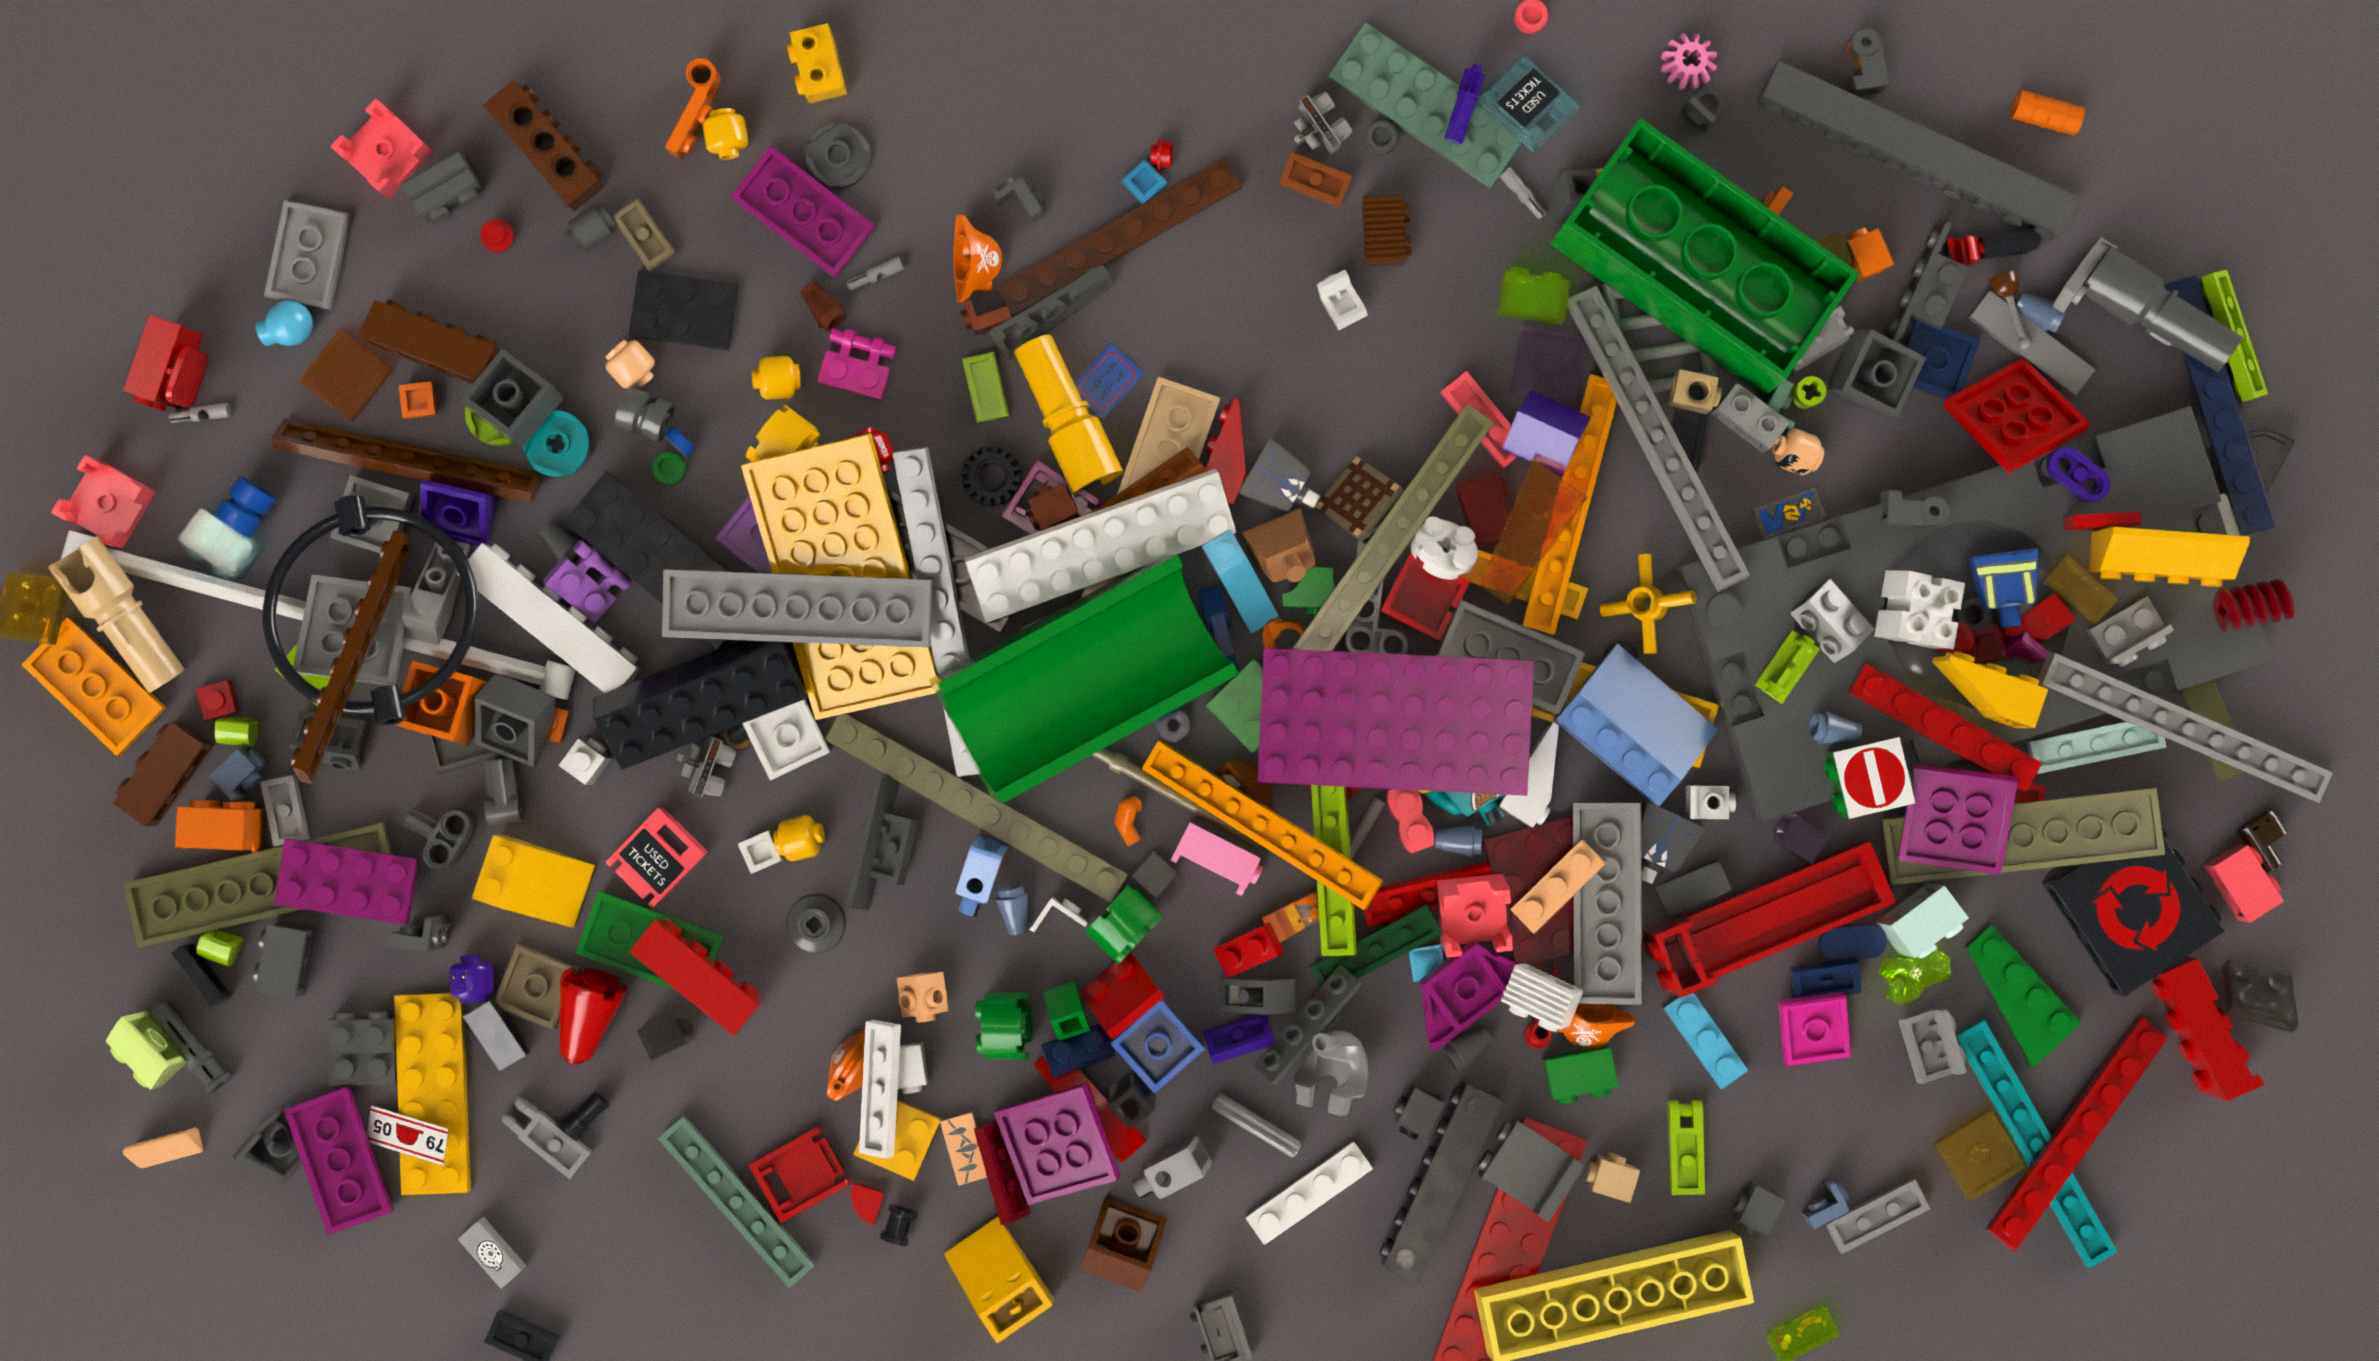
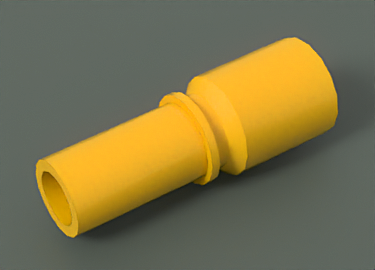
M1048 334L1037 337L1014 351L1015 356L1045 417L1042 423L1045 428H1050L1051 430L1048 442L1073 495L1079 494L1078 491L1097 479H1100L1104 486L1124 473L1100 420L1096 416L1089 415L1087 410L1090 406L1087 401H1082L1052 335Z

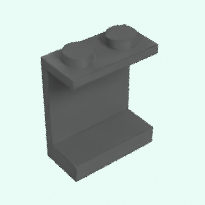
M1513 1118L1510 1124L1505 1122L1498 1131L1496 1139L1499 1141L1493 1151L1487 1150L1481 1157L1477 1165L1480 1168L1478 1175L1484 1181L1491 1182L1532 1209L1539 1217L1549 1223L1585 1168V1165L1528 1126Z

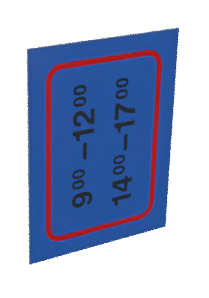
M1110 343L1074 384L1082 401H1087L1090 408L1104 419L1145 373Z

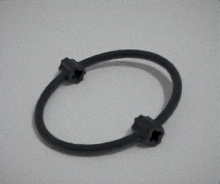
M349 495L335 501L336 514L323 519L302 533L287 548L277 562L269 578L264 595L262 613L264 636L267 648L279 672L299 693L317 703L320 690L307 682L292 666L284 653L277 631L276 612L278 596L282 583L292 564L310 544L324 534L339 527L342 536L354 537L363 535L371 530L369 520L403 523L420 530L434 539L452 559L464 588V622L455 648L442 667L433 676L411 691L403 694L400 685L377 687L375 690L370 691L372 701L347 700L343 713L375 714L376 723L379 726H391L407 720L406 707L419 702L436 691L453 675L462 663L473 641L479 613L477 585L471 566L463 551L443 529L414 513L388 507H367L363 496Z

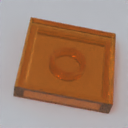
M338 329L298 381L347 419L354 422L394 370L343 330Z

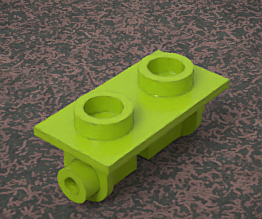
M1791 630L1754 685L1783 704L1820 648L1814 645L1815 641L1806 635L1801 636L1794 630Z

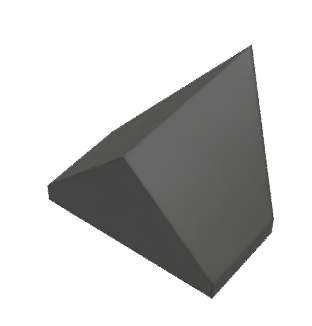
M292 1099L256 1128L232 1155L235 1160L282 1183H286L302 1164L284 1113V1109L293 1106Z

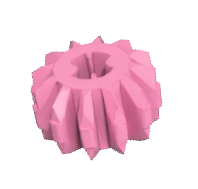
M1685 33L1681 34L1678 42L1670 40L1667 44L1669 51H1663L1661 54V59L1667 62L1662 65L1661 72H1671L1672 74L1667 79V82L1671 84L1675 79L1679 80V90H1683L1687 82L1692 90H1697L1699 81L1707 84L1711 79L1708 73H1714L1717 69V65L1711 62L1717 57V52H1707L1706 50L1711 42L1706 40L1701 45L1698 43L1700 39L1699 34H1694L1690 41ZM1691 57L1695 62L1687 67L1683 61Z

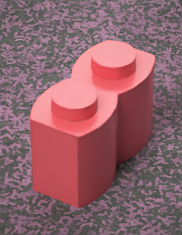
M1387 789L1385 792L1386 805L1392 817L1397 820V836L1404 849L1409 853H1414L1433 846V829L1428 819L1422 814L1423 803L1419 791Z

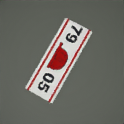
M371 1106L367 1130L370 1143L444 1165L449 1131L447 1128Z

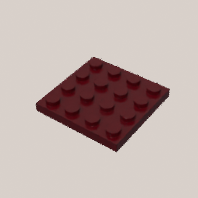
M1573 815L1545 822L1541 825H1534L1533 828L1526 827L1483 839V846L1490 865L1491 874H1503L1510 888L1511 904H1506L1507 926L1512 934V955L1514 961L1518 964L1526 963L1530 965L1574 953V896L1534 934L1510 910L1573 848ZM1642 924V935H1644L1645 931Z

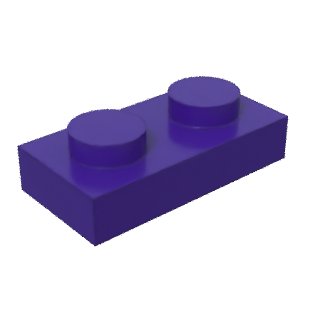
M1255 1014L1203 1031L1212 1064L1268 1047L1275 1040L1267 1015Z

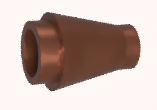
M816 282L807 284L801 290L800 295L805 300L819 328L832 331L833 328H837L846 319L847 314L843 311L844 306L821 289Z

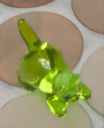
M1935 943L1937 948L1931 954L1921 959L1919 957H1891L1885 959L1879 966V973L1890 984L1886 997L1892 999L1898 1005H1904L1918 999L1926 987L1950 978L1952 972L1950 969V957L1945 953L1938 952L1939 946Z

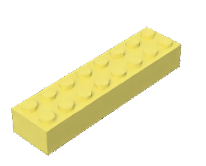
M1731 1230L1474 1289L1487 1355L1492 1361H1510L1754 1303L1742 1240L1740 1236Z

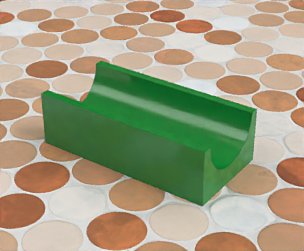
M1642 118L1638 119L1550 243L1552 247L1764 397L1788 378L1860 274L1857 270Z
M1165 555L1148 565L1134 569L929 679L993 799L1001 804L1007 802L1239 675L1234 663L1228 660L1221 652L1201 621L1186 589L1182 577L1183 565L1178 555Z

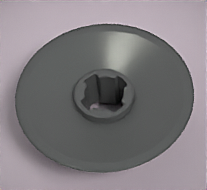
M811 894L802 897L791 907L787 916L786 926L790 939L798 948L808 953H824L834 948L841 941L845 932L846 920L842 908L832 898L821 894ZM814 917H817L820 923H822V927L816 932L808 926V922Z

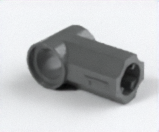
M501 759L484 762L488 797L485 798L484 808L488 825L496 826L524 822L525 806L521 793H518L515 760Z

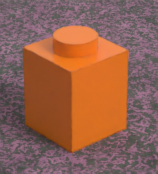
M1865 227L1848 235L1849 241L1846 244L1852 259V263L1849 265L1860 273L1855 280L1856 283L1881 273L1894 265L1879 228L1868 232Z

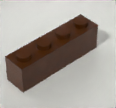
M374 300L358 334L363 341L372 347L469 384H473L500 351L495 346L496 341L481 334H478L476 338L465 334V329L452 323H447L446 327L435 323L436 319L420 311L413 315L405 311L406 307L392 300H387L386 304Z

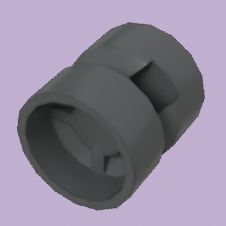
M630 386L622 396L617 408L614 421L615 426L633 433L636 430H640L641 436L660 443L664 439L663 434L671 425L675 404L657 396L651 400L649 393Z

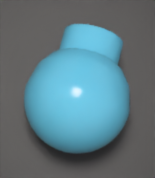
M291 300L278 302L269 309L265 319L255 324L259 339L267 347L275 343L284 346L299 345L308 339L313 328V320L308 309L302 304Z

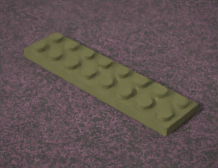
M2152 787L2014 803L2001 873L2165 855L2157 788ZM1905 816L1882 819L1890 885L1992 874L1898 861Z
M386 822L306 840L393 854ZM283 846L123 883L137 948L304 910L274 905Z

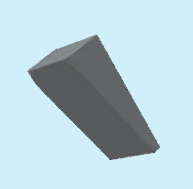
M1712 860L1655 887L1668 917L1677 915L1732 891V887L1719 860Z

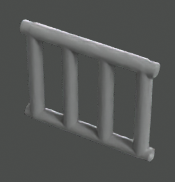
M1605 283L1602 284L1603 299L1622 334L1625 331L1663 325L1648 314L1620 319L1617 299H1623L1624 297ZM1687 341L1631 350L1637 363L1700 352L1703 371L1695 373L1717 377L1715 361ZM1674 376L1649 380L1647 382L1653 393L1671 390Z

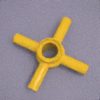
M1640 554L1638 555L1640 587L1634 588L1625 601L1601 604L1600 614L1602 617L1632 613L1637 619L1642 621L1644 654L1657 653L1655 621L1662 619L1666 615L1668 607L1696 603V594L1694 590L1663 594L1659 589L1653 587L1652 555ZM1650 597L1651 604L1649 608L1645 610V602Z

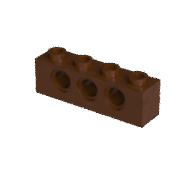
M513 79L483 105L565 204L575 212L604 188V185L598 179L602 176V173L590 159L584 163L577 154L582 149L569 134L563 138L556 128L560 123L548 109L542 112L535 103L539 98L527 84L521 87ZM525 112H532L531 122L524 126L519 125L520 116ZM546 137H553V146L549 150L541 151V141ZM567 162H574L575 168L573 173L568 176H561L562 166Z

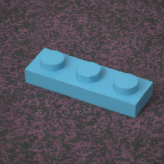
M1694 993L1682 998L1677 996L1662 1006L1721 1090L1748 1071Z

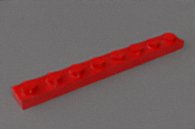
M2142 1017L2135 1019L1985 1228L2010 1250L2016 1251L2167 1041L2168 1038Z

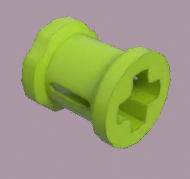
M1808 376L1795 383L1790 393L1794 395L1792 403L1797 408L1804 410L1821 403L1827 391L1826 385L1820 378ZM1809 386L1811 387L1810 393L1813 397L1807 400L1805 398L1806 392L1802 389Z

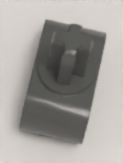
M412 808L404 819V825L428 838V842L423 850L425 863L430 868L443 869L456 865L476 831L477 820L470 811L451 810L444 813L440 820L437 821ZM455 816H460L465 824L464 830L460 834L456 833L452 828V820ZM439 845L445 846L448 850V858L444 863L440 862L436 857V849Z

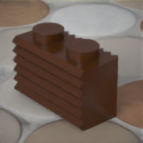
M1403 194L1363 196L1361 202L1365 266L1405 264L1407 255H1412L1411 235L1405 236V223L1410 222L1409 203H1403Z

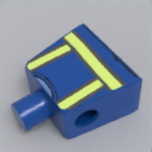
M2038 548L1967 557V564L1981 608H1998L2001 628L2022 625L2019 605L2036 602Z

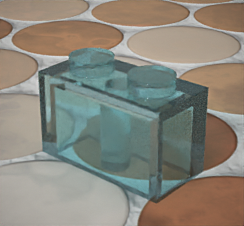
M200 507L177 540L187 546L184 549L187 554L198 561L206 559L214 566L211 570L226 580H229L230 577L243 580L265 547L253 538L246 537L213 516L215 513L213 510Z

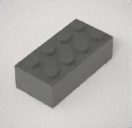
M1461 600L1436 656L1534 660L1532 706L1551 714L1559 715L1586 652Z

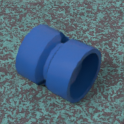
M239 476L230 489L232 498L224 499L213 516L231 529L251 538L261 524L259 515H266L277 498L252 481Z

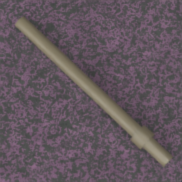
M1104 748L1092 755L1108 764V769L1117 774H1120V772L1126 774L1253 847L1260 849L1262 846L1142 770V768L1128 761L1129 757L1119 751L1115 754Z

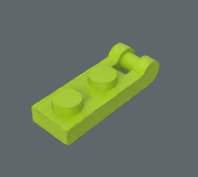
M1668 1100L1670 1194L1705 1195L1702 1100H1691L1690 1103L1679 1104L1678 1100ZM1680 1117H1691V1126H1680Z

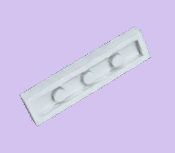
M878 1020L866 1021L859 1142L860 1154L884 1159L894 1157L901 1036L900 1024Z
M1353 1140L1245 1215V1218L1265 1245L1366 1175L1373 1168Z

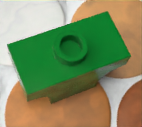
M1312 567L1307 569L1305 577L1298 581L1297 587L1291 592L1282 594V608L1305 609L1306 615H1317L1336 588L1333 581V567Z

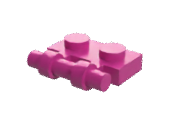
M833 328L830 334V341L841 344V349L839 353L826 350L817 382L882 401L891 369L879 365L881 356L894 359L897 346L886 344L885 340L875 337L872 340L856 335L857 332L850 329L841 331ZM853 348L870 352L868 362L851 357Z

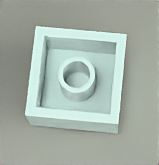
M1926 883L1876 920L1875 923L1885 933L1886 938L1898 954L1912 958L1919 957L1921 959L1931 954L1937 948L1935 943L1944 936L1948 939L1959 933L1963 929L1962 923L1969 917L1944 885Z

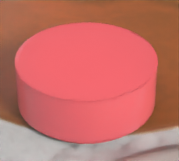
M1524 0L1518 5L1514 14L1515 25L1526 34L1538 33L1544 28L1548 20V10L1539 0Z

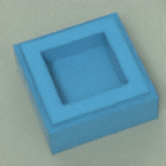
M1146 158L1121 180L1122 184L1141 205L1150 201L1168 185V182Z

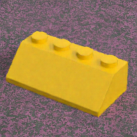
M2110 527L2092 532L2089 572L2101 573L2100 579L2121 580L2122 574L2134 575V581L2155 582V577H2167L2168 584L2186 585L2189 584V579L2201 580V586L2222 587L2223 581L2235 580L2249 546L2250 536Z

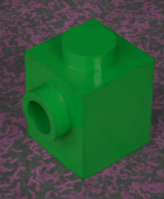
M1074 981L1043 992L1050 1022L1059 1041L1091 1031L1083 1001Z

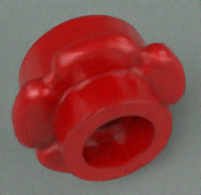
M1162 138L1158 139L1157 145H1151L1150 154L1151 164L1157 165L1159 171H1162L1163 168H1172L1173 163L1172 141H1163Z

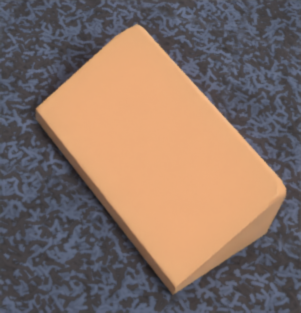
M194 1127L125 1147L122 1151L123 1155L137 1167L146 1168L201 1153L204 1148L199 1129Z

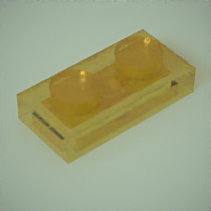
M2068 554L2064 555L2042 579L2047 586L2091 625H2096L2118 600Z

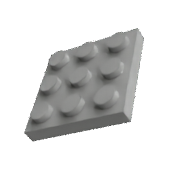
M311 575L293 665L299 674L331 678V664L335 657H340L343 650L344 634L347 628H352L355 622L356 606L361 598H365L369 589L368 582ZM396 585L355 682L385 686L396 685L406 636L402 614L413 592L411 587Z

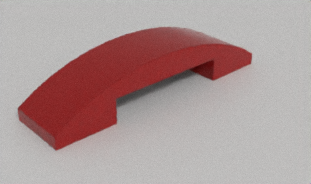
M1043 1056L1033 1064L1055 1092L1087 1083L1111 1151L1122 1163L1147 1141L1128 1118L1117 1110L1081 1069L1052 1079Z

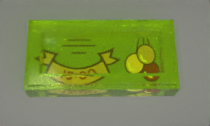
M1825 1304L1819 1305L1765 1332L1778 1361H1791L1841 1336Z

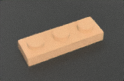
M1581 840L1510 910L1533 934L1536 933L1606 865L1605 861L1584 840Z

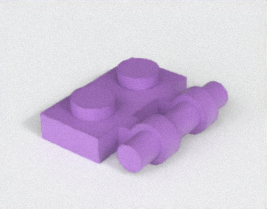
M581 540L573 548V551L580 558L573 563L564 555L543 579V582L596 623L617 599L608 589L616 584L622 590H626L632 581L624 575V572L619 567L604 559L602 553L595 547H589ZM590 567H594L602 573V576L597 581L586 573Z

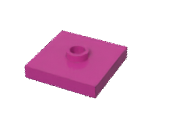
M1844 992L1778 1001L1782 1056L1786 1067L1851 1057L1847 999Z

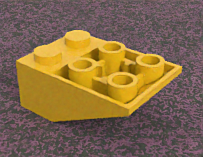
M1955 652L1954 654L1946 653L1945 656L1933 657L1932 663L1984 718L2013 728L2036 727L2048 689L2038 686L2040 680L2023 674H2019V677L2006 675V668L1992 663H1987V665L1973 663L1974 657L1961 652Z
M998 1216L943 1253L977 1315L996 1343H999L1053 1306L1054 1296L1005 1224H1000Z

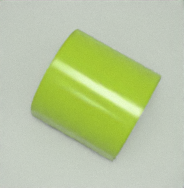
M236 716L220 718L215 722L216 742L219 744L253 747L258 738L260 720Z
M220 929L209 931L200 937L196 953L198 956L231 967L240 954L244 939Z

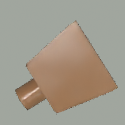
M1300 508L1242 532L1252 560L1272 582H1279L1286 578L1291 582L1301 581L1306 575V570L1314 567L1316 564L1310 534Z

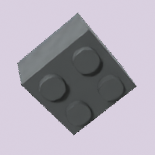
M502 348L462 396L460 401L472 413L523 449L564 397L551 383Z

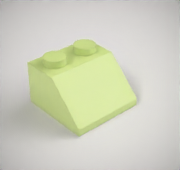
M148 1011L121 1017L106 1039L107 1044L111 1047L110 1052L114 1058L121 1063H126L134 1071V1079L141 1086L148 1087L150 1090L163 1086L188 1063Z

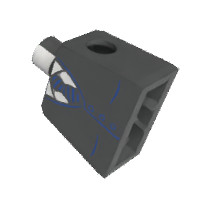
M1271 438L1267 441L1238 492V496L1285 514L1289 513L1294 502L1312 511L1321 494L1305 485L1311 471Z
M1643 801L1642 880L1654 885L1661 868L1676 873L1706 828L1650 802Z

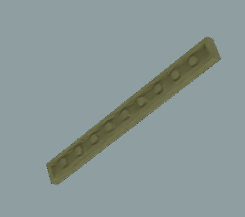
M1466 404L1293 649L1332 651L1494 422Z
M847 713L838 715L825 738L826 741L1110 903L1113 902L1128 876V873L1007 804L999 803L986 792Z

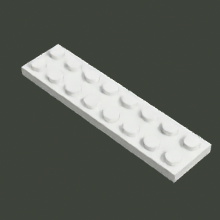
M1213 469L966 557L964 561L983 617L987 623L1143 567L1165 555H1176L1204 545L1229 530L1234 534L1236 529L1219 472Z

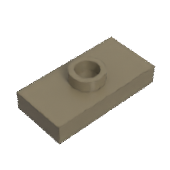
M639 198L611 216L649 272L677 254Z

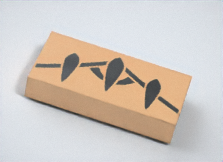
M973 1111L941 1120V1128L958 1186L987 1178L974 1128L977 1125Z

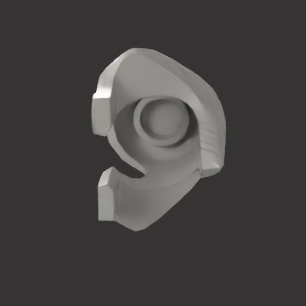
M1334 1030L1327 1033H1318L1312 1041V1052L1294 1076L1297 1091L1296 1104L1312 1107L1314 1082L1323 1076L1331 1075L1337 1080L1338 1087L1331 1090L1328 1113L1345 1116L1350 1113L1354 1098H1362L1365 1095L1368 1080L1367 1055L1362 1042L1350 1032Z

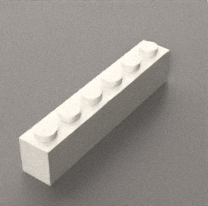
M483 543L480 544L468 559L479 593L604 693L633 682L642 671V668L636 664L639 658L625 647L621 650L610 643L613 637L601 627L597 626L594 630L586 624L585 620L588 617L573 606L569 609L559 602L562 597L547 585L542 588L533 580L536 575L522 564L515 567L508 561L511 555L499 545L494 543L491 547Z

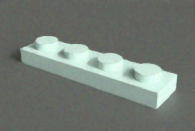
M2127 721L2027 741L2029 756L2042 762L2037 774L2167 748L2164 737Z

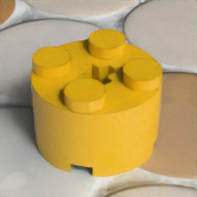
M784 405L783 412L778 409L758 432L756 438L759 444L756 449L752 446L748 448L746 458L752 462L818 446L819 444L816 442L820 437L818 428L789 406Z

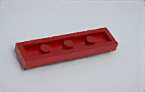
M1488 861L1379 887L1368 908L1363 910L1367 927L1393 921L1425 903L1428 904L1431 911L1438 910L1437 880L1492 875Z

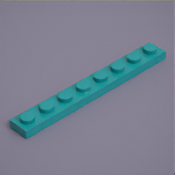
M1980 1019L1955 1034L1958 1045L1962 1047L1966 1060L2029 1168L2051 1138V1135L1986 1021ZM2071 1173L2049 1205L2084 1266L2089 1269L2116 1254L2117 1250L2076 1178Z

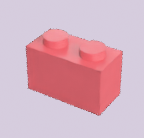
M2235 844L2203 864L2237 920L2251 923L2284 901L2279 894L2281 891L2279 884L2271 875H2267L2262 868L2263 860L2260 854L2253 847L2242 844Z

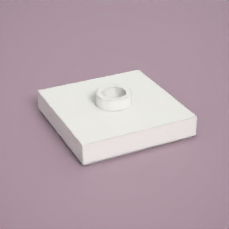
M805 699L742 723L770 781L830 753Z

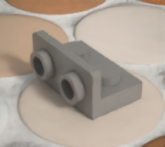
M1735 384L1726 397L1719 402L1718 407H1714L1710 412L1711 415L1761 453L1769 450L1789 425L1788 420L1740 384Z
M2148 596L2138 599L2086 630L2105 664L2118 663L2120 667L2138 658L2136 652L2148 647L2149 650H2152L2167 641L2166 635L2174 631L2171 624L2164 625Z

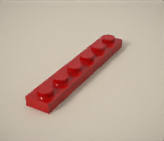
M1866 663L1862 665L1847 691L1849 695L1987 773L2017 777V790L2021 792H2027L2042 765V762Z

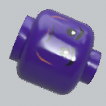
M481 954L460 956V962L453 964L449 968L450 993L453 997L459 998L460 1003L487 1001V996L493 993V965L489 961H481Z

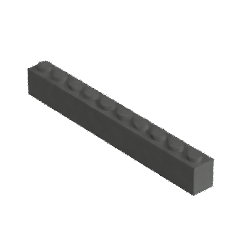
M1778 61L1772 68L1756 103L1762 106L1763 111L1771 116L1781 117L1782 115L1793 120V125L1805 131L1813 129L1822 133V137L1830 143L1837 145L1844 143L1852 147V151L1861 157L1871 158L1872 156L1883 161L1884 167L1892 171L1901 172L1903 170L1913 175L1912 178L1920 184L1927 186L1934 184L1943 188L1942 192L1945 195L1954 199L1965 198L1973 202L1974 208L1986 213H1991V211L2003 216L2002 219L2006 223L2013 226L2024 225L2031 228L2040 235V238L2045 240L2056 239L2065 234L2081 199L2079 196L1781 61Z

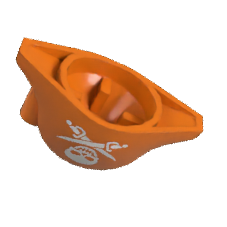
M956 215L953 268L957 303H963L964 300L969 299L973 291H991L992 280L998 275L1002 266V253L999 245L993 238L976 230L965 215Z
M1578 1004L1569 1028L1558 1029L1557 1031L1563 1032L1567 1040L1576 1047L1587 1050L1598 1049L1606 1045L1619 1031L1634 1026L1636 1016L1609 1004Z
M865 1029L843 1040L832 1053L829 1064L827 1096L834 1101H838L862 1088Z

